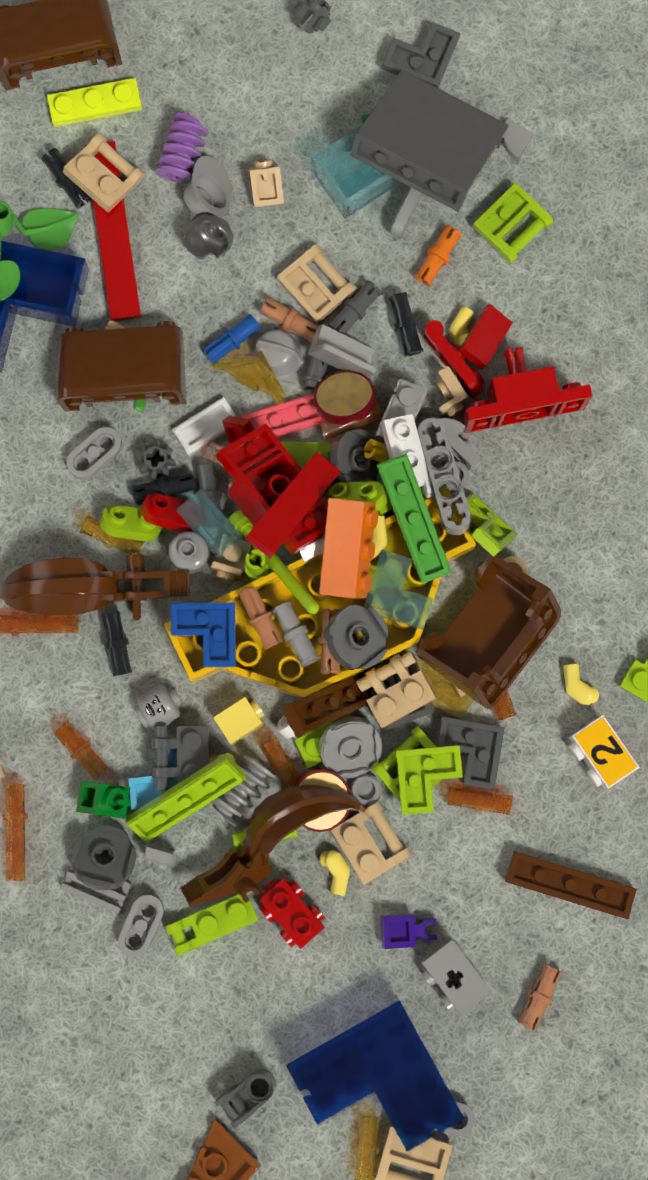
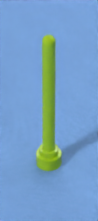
M241 510L235 511L228 519V527L236 536L246 538L254 527ZM276 554L271 559L265 555L266 563L308 613L316 614L319 611L318 603Z

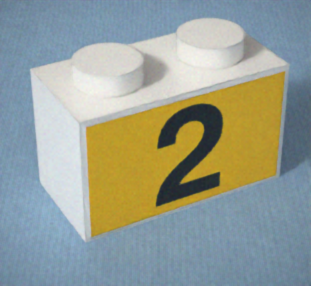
M604 715L599 716L568 737L571 741V744L568 746L570 751L578 761L582 759L585 761L590 769L586 773L597 788L601 785L604 790L609 789L640 768Z

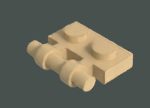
M412 651L402 656L399 654L390 658L388 664L377 670L372 668L366 672L365 677L356 681L362 692L371 687L376 691L377 695L366 701L381 728L387 727L438 698L423 670L411 675L408 666L417 662ZM397 673L401 681L387 689L383 680Z

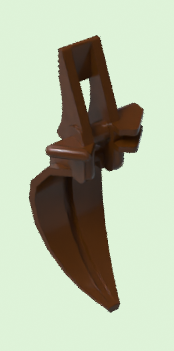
M127 555V571H108L102 564L84 558L62 557L45 559L27 564L13 571L0 586V598L14 609L43 615L84 614L101 609L110 602H133V618L135 621H139L141 618V603L139 601L190 596L189 570L145 572L144 555ZM164 578L165 591H142V580ZM119 581H130V592L119 593Z
M302 785L285 788L266 797L254 809L245 839L242 842V849L234 851V849L230 848L216 866L197 875L180 889L190 907L235 893H239L243 901L247 903L250 901L247 895L248 892L253 891L256 896L261 893L256 884L271 873V868L268 864L269 854L278 842L296 829L322 816L345 810L363 813L366 810L356 797L330 787Z

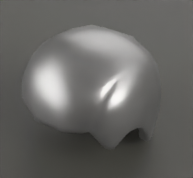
M204 214L189 224L184 235V244L188 252L198 259H204L207 255H215L216 259H218L232 247L234 235L225 219L215 215Z

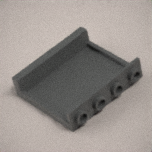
M401 70L357 132L350 156L459 212L468 191L495 149H499L509 125Z

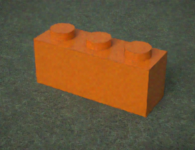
M328 499L320 595L354 599L367 598V593L372 586V576L369 573L370 561L375 555V543L372 541L373 530L378 523V511L376 510L375 502Z

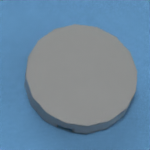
M345 717L335 721L326 728L319 743V753L324 766L342 778H355L366 774L374 762L379 760L382 751V741L377 729L369 721L360 717Z

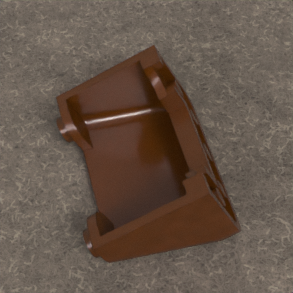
M38 0L11 7L7 5L0 6V78L5 90L20 88V79L26 76L27 80L33 79L32 72L90 60L92 66L98 65L97 59L106 61L108 68L123 65L108 0Z
M161 321L157 323V326L84 331L83 328L71 327L65 329V333L59 336L57 402L65 412L80 411L82 402L87 407H93V403L144 399H153L154 402H161L160 396H162V399H171V405L187 404L182 328L175 326V322Z
M490 554L475 570L477 591L443 635L437 632L425 635L420 640L418 649L415 651L422 661L486 709H491L498 703L555 628L561 616V608L550 588L497 556L493 557Z

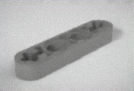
M427 418L419 424L418 436L441 522L449 534L461 535L469 529L471 524V515L446 428L439 419ZM429 428H432L434 432H438L436 433L437 446L432 448L430 436L426 435ZM437 455H443L448 459L449 463L445 468L437 469L431 464L432 458ZM446 483L453 484L457 488V493L450 498L443 497L439 492L440 487ZM455 504L457 515L464 517L461 519V525L457 526L454 521H450L452 519L450 506Z

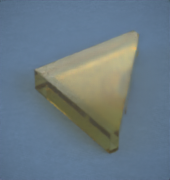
M262 351L223 358L213 364L215 371L223 370L238 378L236 381L256 392L259 390L272 396L277 404L283 403L287 398Z

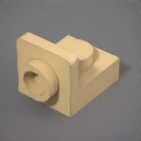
M271 159L255 161V167L248 168L254 207L284 204L279 164H273Z
M447 366L438 372V382L435 384L443 399L448 397L450 401L438 408L440 418L447 414L449 418H452L465 409L464 404L467 403L468 395L450 367Z
M222 534L215 560L211 564L212 571L217 572L215 577L228 582H233L234 578L242 580L245 571V557L248 553L250 555L251 543Z

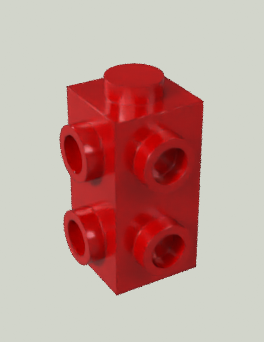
M273 878L261 889L264 895L259 899L263 904L259 907V910L270 923L276 919L283 928L280 935L291 948L295 944L300 949L303 948L325 929V926L321 923L325 919L324 915L314 904L310 907L305 904L300 898L305 893L293 879L287 882L283 878L278 882L276 878Z

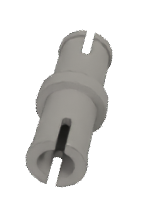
M288 601L274 608L272 612L285 633L283 637L285 642L291 644L301 667H305L317 661L320 657L307 636L309 631L306 625L302 626L291 606V602Z

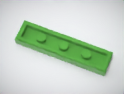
M407 453L377 464L376 467L421 584L452 573Z

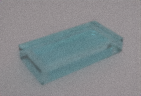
M202 489L176 510L193 531L206 541L209 549L216 557H219L242 537Z

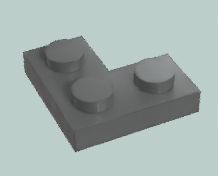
M432 23L422 49L393 38L383 61L382 69L396 75L401 70H404L439 88L459 41L460 33Z
M442 717L437 747L460 745V753L467 754L462 785L495 790L505 727Z

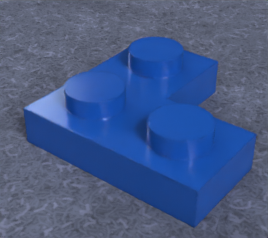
M235 602L171 603V636H203L204 668L236 667Z

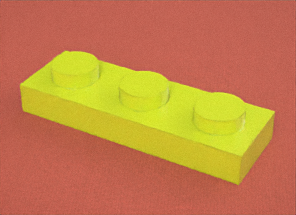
M136 78L47 95L54 127L142 110Z

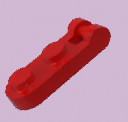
M437 320L428 322L424 333L425 342L443 365L450 367L467 395L471 398L476 397L483 391L482 384L485 381L477 369H470L464 362L465 356L459 352L460 348L456 344L451 345L444 337V327L441 322Z

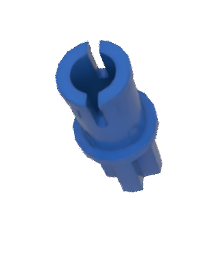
M249 314L231 329H224V334L205 347L203 352L211 363H216L235 348L239 350L241 348L240 344L257 331L259 332L261 327L255 318Z

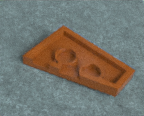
M214 1119L206 1141L196 1157L197 1160L186 1180H249L262 1165L217 1119Z

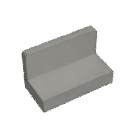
M324 324L317 327L308 352L309 355L342 371L360 372L366 377L375 375L377 370L376 367L370 365L374 349Z

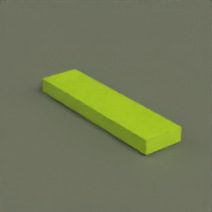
M225 753L126 817V824L147 843L246 780V773Z

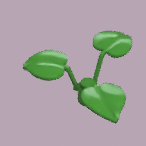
M0 201V301L11 296L20 282V271L17 264L10 260L1 261V237L8 235L12 231L14 224L23 236H30L31 244L34 247L45 251L58 250L70 240L78 221V213L64 209L39 208L28 212L23 217L21 225L17 215H12L10 205Z

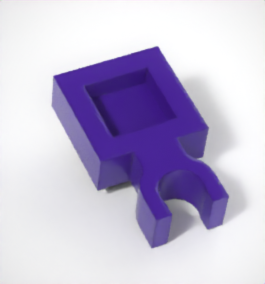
M414 914L380 916L383 949L416 947V937H421L425 940H437V935H426L425 933L427 924L437 923L435 918H425L415 923Z

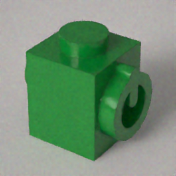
M81 780L76 812L125 819L127 807L131 804L129 800L130 787Z

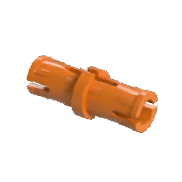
M446 225L435 245L430 246L426 254L428 256L414 275V278L419 282L425 280L424 285L428 287L432 285L441 267L447 265L450 259L449 254L462 237V234L457 229L451 232L452 226Z

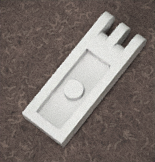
M413 414L383 420L380 425L389 459L407 453L419 487L422 486L425 498L433 497V488Z

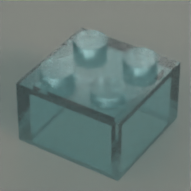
M361 126L311 158V171L345 219L394 188L396 179L350 156L356 134Z

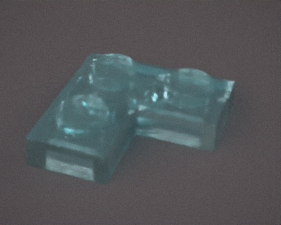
M382 550L364 607L376 610L383 618L424 630L433 598L404 590L403 587L412 559Z

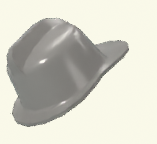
M202 156L196 160L192 179L183 194L184 201L190 209L191 220L204 214L224 217L229 213L232 185L224 166L210 156Z
M269 329L260 332L256 336L248 353V358L251 366L258 373L285 382L299 384L303 382L302 377L306 376L311 358L308 352L311 343L299 335Z

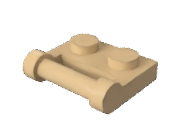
M98 133L82 151L64 166L63 173L106 212H109L143 180L146 173L139 167L135 169L106 143L107 139L101 133ZM99 152L121 171L127 179L122 182L94 156Z
M318 244L312 246L277 276V281L316 324L358 290L352 282L348 283L323 255L324 250ZM314 262L338 288L339 291L333 295L308 267L310 263Z
M380 801L366 808L363 813H358L331 830L363 885L412 856L408 847H403L381 811L384 808ZM370 817L393 853V856L386 860L363 821Z
M390 1124L374 1180H422L389 1170L391 1161L433 1174L432 1180H443L453 1144Z

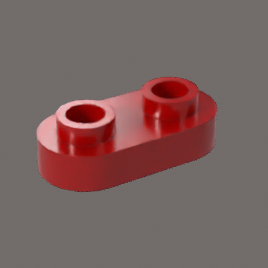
M161 493L149 494L140 509L143 518L150 524L180 533L185 531L196 532L203 521V513L197 505Z

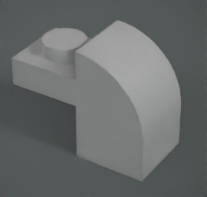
M439 418L446 428L453 456L465 464L470 471L478 463L480 456L477 454V447L466 438L462 440L460 438L466 426L454 419ZM429 428L426 435L430 436L432 448L437 446L436 433L438 432H434L432 428ZM442 455L433 457L431 464L433 465Z

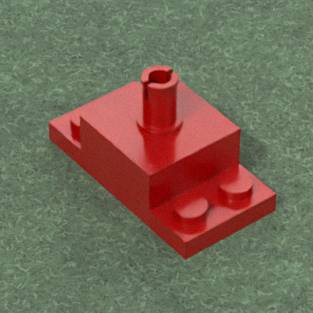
M516 347L514 352L513 348L504 351L509 375L492 378L487 391L488 400L474 402L470 404L471 408L466 409L462 424L466 426L464 433L582 411L593 397L590 384L581 386L580 382H573L563 385L562 390H559L554 366L527 371L523 347Z
M267 424L260 426L222 448L216 455V458L234 479V483L227 493L253 526L258 523L302 470ZM323 495L284 541V545L292 555L325 535L328 501Z

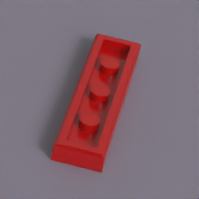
M316 451L245 539L271 559L336 479L341 470Z

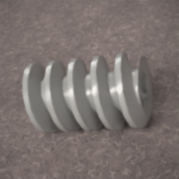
M246 755L243 757V760L247 767H241L246 773V780L212 801L213 807L234 826L237 824L233 815L241 818L245 816L241 806L249 808L254 806L250 796L259 799L262 797L258 787L261 786L266 789L271 787L266 779L267 776L277 779L255 758Z

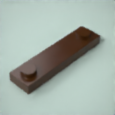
M358 674L283 707L282 710L286 716L287 723L292 728L296 738L367 706L366 700L372 698L373 695L369 689L364 692L359 689L356 681L363 678L362 674Z
M513 851L505 878L507 883L627 920L629 919L637 891L636 888L515 851Z

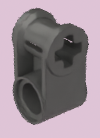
M258 1069L240 1083L229 1088L214 1103L216 1106L223 1108L232 1120L231 1126L236 1128L272 1097L276 1087V1080L268 1070ZM257 1078L265 1079L269 1084L268 1092L260 1094L254 1091L252 1087L253 1080Z

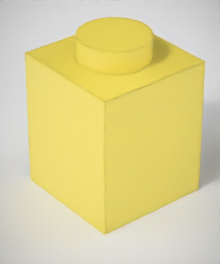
M244 697L213 718L229 743L234 745L263 726L260 718L265 715L255 700L249 703L246 697Z

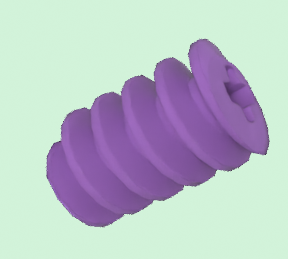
M176 113L173 116L175 122L170 125L171 133L166 136L167 144L162 148L164 155L159 158L158 163L160 166L155 169V173L159 177L172 182L191 181L192 174L187 171V169L194 168L195 162L191 158L199 159L201 157V153L194 148H202L205 145V142L198 138V136L206 137L209 132L202 127L200 121L195 117L184 113Z

